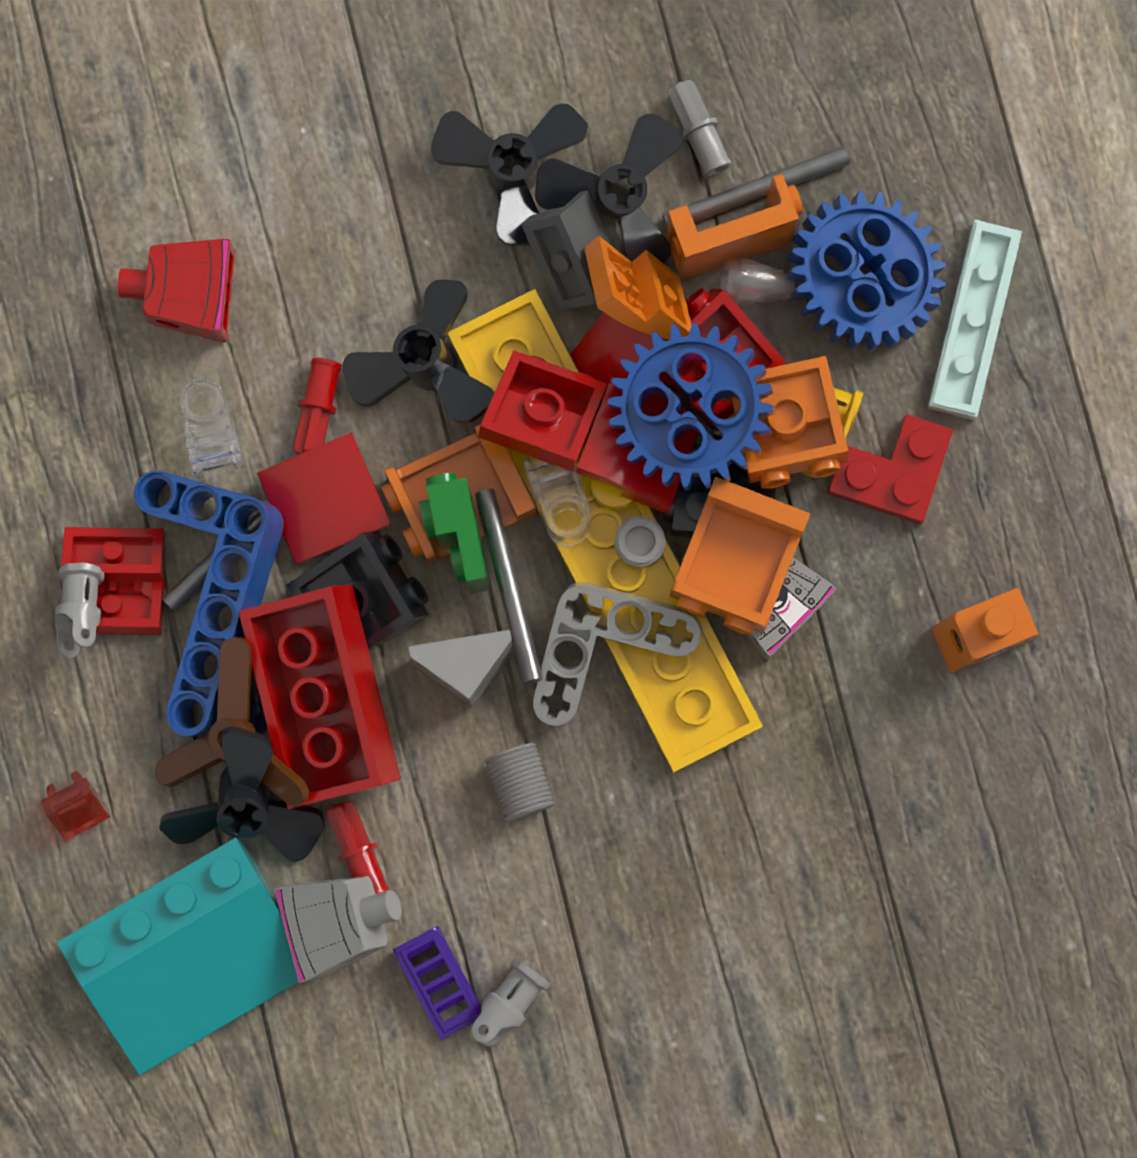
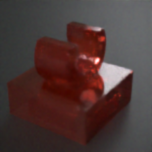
M77 771L71 773V778L74 782L72 785L58 791L52 783L46 789L48 797L40 801L47 818L65 841L110 818L104 801L87 778H83Z

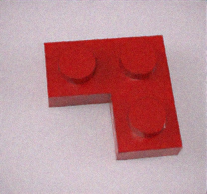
M906 414L891 459L889 460L847 446L849 451L848 462L839 464L841 470L833 475L827 494L922 525L953 429Z

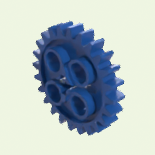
M859 191L853 197L851 204L844 194H840L833 202V207L827 202H823L816 210L817 216L809 214L802 223L805 230H798L792 238V241L799 248H793L786 259L799 266L792 268L787 273L786 279L800 282V286L790 295L791 299H806L807 305L799 314L803 317L815 313L819 317L813 328L815 332L821 330L826 325L831 327L830 342L832 343L842 334L848 335L849 349L853 350L861 342L862 338H865L869 351H874L880 345L882 337L888 348H891L899 342V334L906 340L911 338L917 332L915 325L922 328L931 319L926 311L933 312L940 305L939 299L933 294L939 293L946 283L933 276L939 274L946 267V263L932 260V256L941 248V244L926 243L924 238L930 233L932 227L929 225L917 229L913 224L919 213L915 210L906 217L901 215L902 201L899 199L890 208L884 207L883 193H878L870 204L867 203L863 191ZM862 230L874 233L878 237L880 247L868 244L863 237ZM840 236H845L847 238V242L840 239ZM824 255L835 257L841 264L842 272H835L829 269L825 264ZM868 267L872 272L864 275L861 270ZM891 270L901 272L907 279L908 287L897 285L891 277ZM852 295L863 297L869 304L870 312L858 310L854 306ZM885 300L892 302V306H887Z
M697 323L692 324L689 337H682L678 327L672 325L670 332L671 340L664 342L659 334L653 332L651 334L654 348L648 351L642 345L636 344L634 348L640 358L638 362L634 363L624 359L620 362L629 375L627 379L612 378L611 383L623 393L622 396L608 399V405L615 410L621 411L622 414L610 419L609 424L613 429H626V432L621 434L615 441L619 448L635 446L629 453L627 460L631 465H634L646 459L643 474L648 479L660 469L662 470V483L666 487H669L675 476L678 475L681 476L684 489L690 490L693 478L700 476L706 489H709L712 483V473L718 472L725 481L729 482L731 480L729 465L735 463L738 467L746 470L748 465L743 453L746 450L756 454L762 452L760 445L754 440L755 435H770L771 430L769 426L760 421V417L774 415L775 410L772 405L763 403L760 400L773 394V389L770 384H756L767 373L764 365L748 367L755 356L752 348H749L737 354L736 350L739 340L736 335L731 336L722 344L720 343V331L716 326L711 329L707 338L701 337ZM692 360L702 361L707 365L706 374L702 379L690 383L680 378L681 368L684 364ZM667 373L691 401L699 400L698 404L703 415L723 434V438L720 441L713 439L691 412L688 411L683 414L684 409L678 397L660 380L661 374ZM653 394H661L666 396L669 401L665 412L655 417L645 415L642 411V406L647 397ZM724 397H733L741 402L739 413L732 419L723 420L714 415L713 411L716 403ZM686 431L698 432L703 438L700 448L692 454H683L676 450L678 437Z

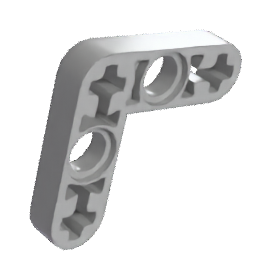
M588 582L571 584L564 590L557 605L541 667L543 680L537 682L533 698V708L536 716L542 722L553 726L566 724L574 717L580 703L597 636L671 656L682 657L694 651L700 642L702 627L699 618L674 605ZM580 593L589 596L588 604L601 609L604 607V598L613 600L614 602L607 615V627L597 624L602 615L599 613L587 611L583 619L575 617V608L567 605L568 600L575 601ZM635 606L640 609L645 618L641 629L633 633L620 629L616 622V613L622 607ZM653 611L663 614L659 624L674 627L677 620L687 622L686 630L693 633V637H684L681 645L671 642L672 634L657 629L656 640L647 638L646 636L653 623ZM566 640L573 641L581 647L583 659L578 665L565 667L556 660L555 647L560 642ZM548 671L562 678L578 679L577 685L567 680L563 692V700L569 702L570 707L562 706L559 713L549 711L550 703L543 700V696H551L553 694L558 677H548Z

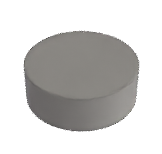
M642 516L630 518L619 527L616 533V553L621 561L630 567H650L661 558L664 552V532L660 525L650 518Z

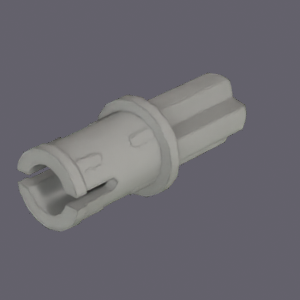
M687 80L677 83L669 90L668 96L684 129L682 132L683 140H689L705 178L726 171L732 166V162L728 158L716 131L717 119L710 117L695 82Z

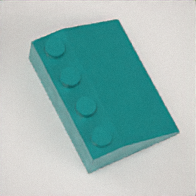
M238 838L227 842L57 942L82 989L139 1075L144 1074L299 982L278 902L245 843Z

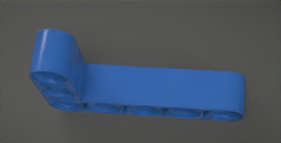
M153 470L141 476L135 485L134 498L138 507L147 514L218 535L166 711L168 725L174 732L182 736L200 738L209 733L212 725L217 722L219 654L221 645L232 637L245 639L239 611L261 605L283 532L284 521L277 507L267 502L164 471ZM165 485H169L171 490L170 499L164 506L160 507L158 494ZM214 497L216 510L212 517L204 520L202 515L203 505L209 498ZM259 510L262 517L261 525L258 530L250 534L247 529V520L254 511ZM244 558L247 564V572L244 578L236 582L232 574L233 567L238 560ZM229 606L233 614L232 622L229 627L222 631L218 623L219 614L225 607ZM214 654L218 661V669L215 675L208 679L204 672V663L210 655ZM199 702L203 708V719L198 726L194 727L190 721V711Z

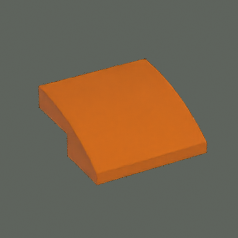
M599 235L584 247L597 308L622 324L649 335L656 332L661 338L671 340V326L676 325L682 337H689L692 323L680 277L647 250L635 260L630 261Z

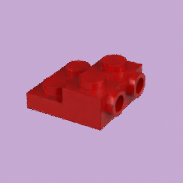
M701 288L686 299L691 323L698 324L701 337L707 338L711 329L716 326L720 331V343L724 344L733 335L738 337L737 354L752 348L755 356L748 365L749 368L764 365L765 369L787 363L724 289L711 288L706 292L704 288ZM692 360L682 370L680 378L690 383L697 382L706 374L707 365L702 361ZM673 381L669 386L672 391L680 393L710 429L717 430L718 428L703 415L698 404L699 400L691 401L677 383ZM718 401L713 412L719 419L727 420L734 414V409L730 401Z
M513 350L481 422L478 438L573 472L584 444H586L608 384L595 380L588 374L573 372L548 363L541 357L529 356Z

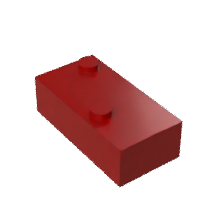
M352 584L329 586L239 611L245 639L252 649V667L274 755L305 781L309 790L307 801L299 806L401 780ZM287 804L288 809L295 808Z

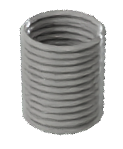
M534 743L520 745L486 758L484 761L487 763L488 774L491 775V783L494 785L493 788L496 789V798L499 799V807L502 808L501 812L505 816V821L531 815L555 804V801H553L554 796L551 795L552 791L547 786L549 782L546 781L547 777L544 776V768L541 767L542 763L539 762L541 758L538 757V749L535 748L536 744Z

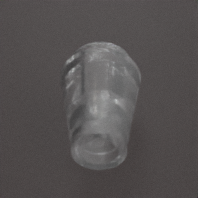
M738 256L736 261L726 260L724 262L720 277V289H724L737 305L781 301L790 302V295L794 291L795 281L786 279L788 272Z

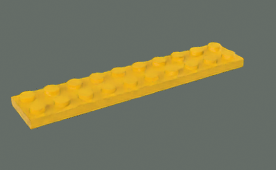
M535 289L449 331L447 334L467 375L489 386L494 392L513 350L529 356L541 357L548 363L578 372ZM584 444L573 472L508 449L523 483L574 583L588 582L676 606L678 600L669 595L680 566L666 539L661 558L650 567L633 568L626 565L618 557L615 549V537L619 527L626 520L638 516L650 518L655 522L656 520L649 506L635 501L626 508L612 510L603 507L595 500L591 491V478L576 473L586 444ZM580 593L589 611L602 614L597 624L607 627V615L614 601L604 598V607L601 609L589 605V596ZM635 606L622 607L616 613L617 625L625 632H636L644 625V615ZM653 611V623L646 636L647 638L656 640L657 629L672 634L671 642L681 645L684 637H693V633L686 630L687 622L677 620L674 627L659 624L663 614ZM706 616L698 617L702 630L697 648L690 654L682 657L671 656L603 638L673 774L763 728Z

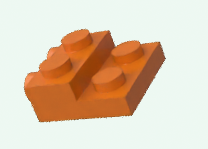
M822 356L766 369L767 373L756 384H770L772 386L773 394L760 401L772 405L775 412L774 415L760 417V421L769 426L771 430L770 435H755L754 440L760 445L762 452L756 454L746 450L743 453L748 465L749 483L760 481L762 488L769 489L791 482L790 474L810 470L811 477L820 478L839 472L841 470L839 464L848 462L849 451L827 357ZM731 397L736 416L740 411L741 402Z

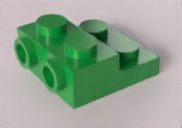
M444 473L428 477L426 479V489L429 500L419 501L423 524L428 538L437 537L442 550L450 549L455 577H457L458 583L467 582L471 594L491 590L467 478L456 479L455 473Z

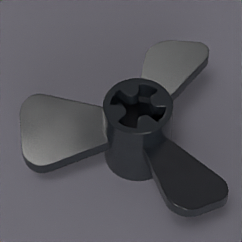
M561 103L553 106L527 138L520 134L508 133L493 140L464 115L457 111H450L444 114L439 121L431 143V151L434 160L441 165L489 169V178L492 186L498 193L502 194L496 226L499 240L508 246H530L521 223L530 215L539 214L530 192L537 180V160L582 142L587 137L588 125L571 105ZM513 155V158L519 159L522 162L527 160L525 169L520 165L513 167L512 176L503 172L500 173L504 168L503 158Z
M645 114L634 125L622 164L614 165L599 175L556 158L543 162L537 172L536 203L545 210L563 208L581 191L589 190L595 206L601 214L611 218L619 217L625 256L630 261L635 260L647 250L664 263L671 254L670 243L640 206L644 203L647 196L645 176L682 146L683 135L677 127L658 115ZM627 178L628 184L633 187L629 188L630 195L626 198V205L615 204L617 201L616 194L606 193L607 182L614 184L619 179Z
M439 279L433 281L426 288L423 325H412L401 331L395 339L393 352H353L345 357L342 370L349 393L356 403L363 407H371L409 380H412L421 389L436 390L450 417L459 424L472 423L486 413L495 392L484 383L457 370L456 358L444 342L468 299V290L461 281ZM418 357L424 361L430 360L423 366L415 364Z
M238 727L225 728L222 732L221 743L228 767L223 770L220 776L218 802L167 813L160 819V831L176 844L192 843L218 826L225 834L238 839L252 838L262 833L288 860L297 862L305 859L323 832L324 816L322 812L317 808L304 805L288 809L286 802L269 799L270 788L261 781L272 759L273 748L270 741L265 736Z

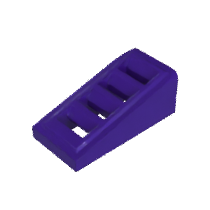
M439 926L393 949L396 958L441 1040L476 1021L482 1013L481 1005ZM436 945L440 954L415 967L410 958ZM444 963L447 964L450 970L449 973L424 985L420 976ZM456 981L460 990L434 1004L430 994ZM464 999L467 1001L470 1008L446 1021L442 1020L440 1012Z

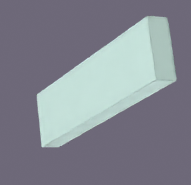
M974 220L972 223L927 409L976 420L1022 231L979 220Z

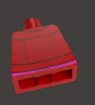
M230 239L153 245L149 249L147 270L120 269L118 296L119 298L144 299L143 313L150 324L219 342H227L235 262L233 245Z

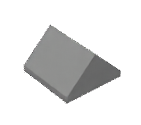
M510 630L409 646L410 657L417 669L472 708L514 651Z

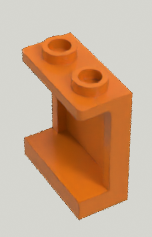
M783 174L773 176L766 199L767 209L700 232L696 230L688 205L668 211L665 238L670 243L671 255L681 282L791 245L796 227L799 226L798 215L803 213L802 202L795 185L787 187Z
M480 425L475 427L474 434L402 468L395 470L393 466L384 470L389 483L381 486L387 502L393 514L403 510L410 525L409 528L402 531L414 558L424 554L429 566L451 556L449 548L441 549L437 537L429 539L424 528L419 501L429 500L426 489V479L428 477L444 473H455L456 479L467 478L481 541L486 539L475 496V493L481 490H495L505 530L536 516V507L508 449L478 438Z
M715 477L669 596L678 600L676 607L698 617H704L706 611L726 618L723 624L725 627L744 635L752 636L754 630L764 633L811 513Z

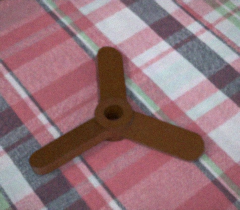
M232 637L226 640L220 648L217 722L212 725L209 733L169 753L158 761L155 768V778L159 784L168 787L176 786L226 760L221 743L222 732L225 728L238 727L256 733L254 726L249 721L252 649L244 638ZM272 753V759L261 782L290 806L297 807L309 797L307 784Z

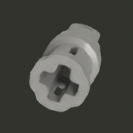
M82 562L68 563L59 569L58 577L63 582L61 604L55 608L54 619L57 631L56 648L65 658L77 656L80 647H89L94 643L96 626L101 621V611L97 607L98 585L104 581V572L96 565ZM64 643L71 646L70 651L65 649Z
M517 957L511 963L513 970L497 991L489 992L484 998L481 1007L482 1013L472 1026V1035L475 1040L486 1046L497 1045L508 1031L519 1028L525 1020L523 1013L541 989L548 990L551 986V983Z

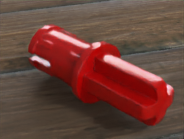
M324 358L311 359V369L304 399L298 400L297 406L301 408L293 451L298 455L324 444L330 415H335L337 410L332 405L342 364Z
M350 800L330 807L327 810V816L343 854L338 857L340 862H346L352 878L368 876L372 880L375 894L390 890L373 851L377 847L376 842L370 843L355 803Z

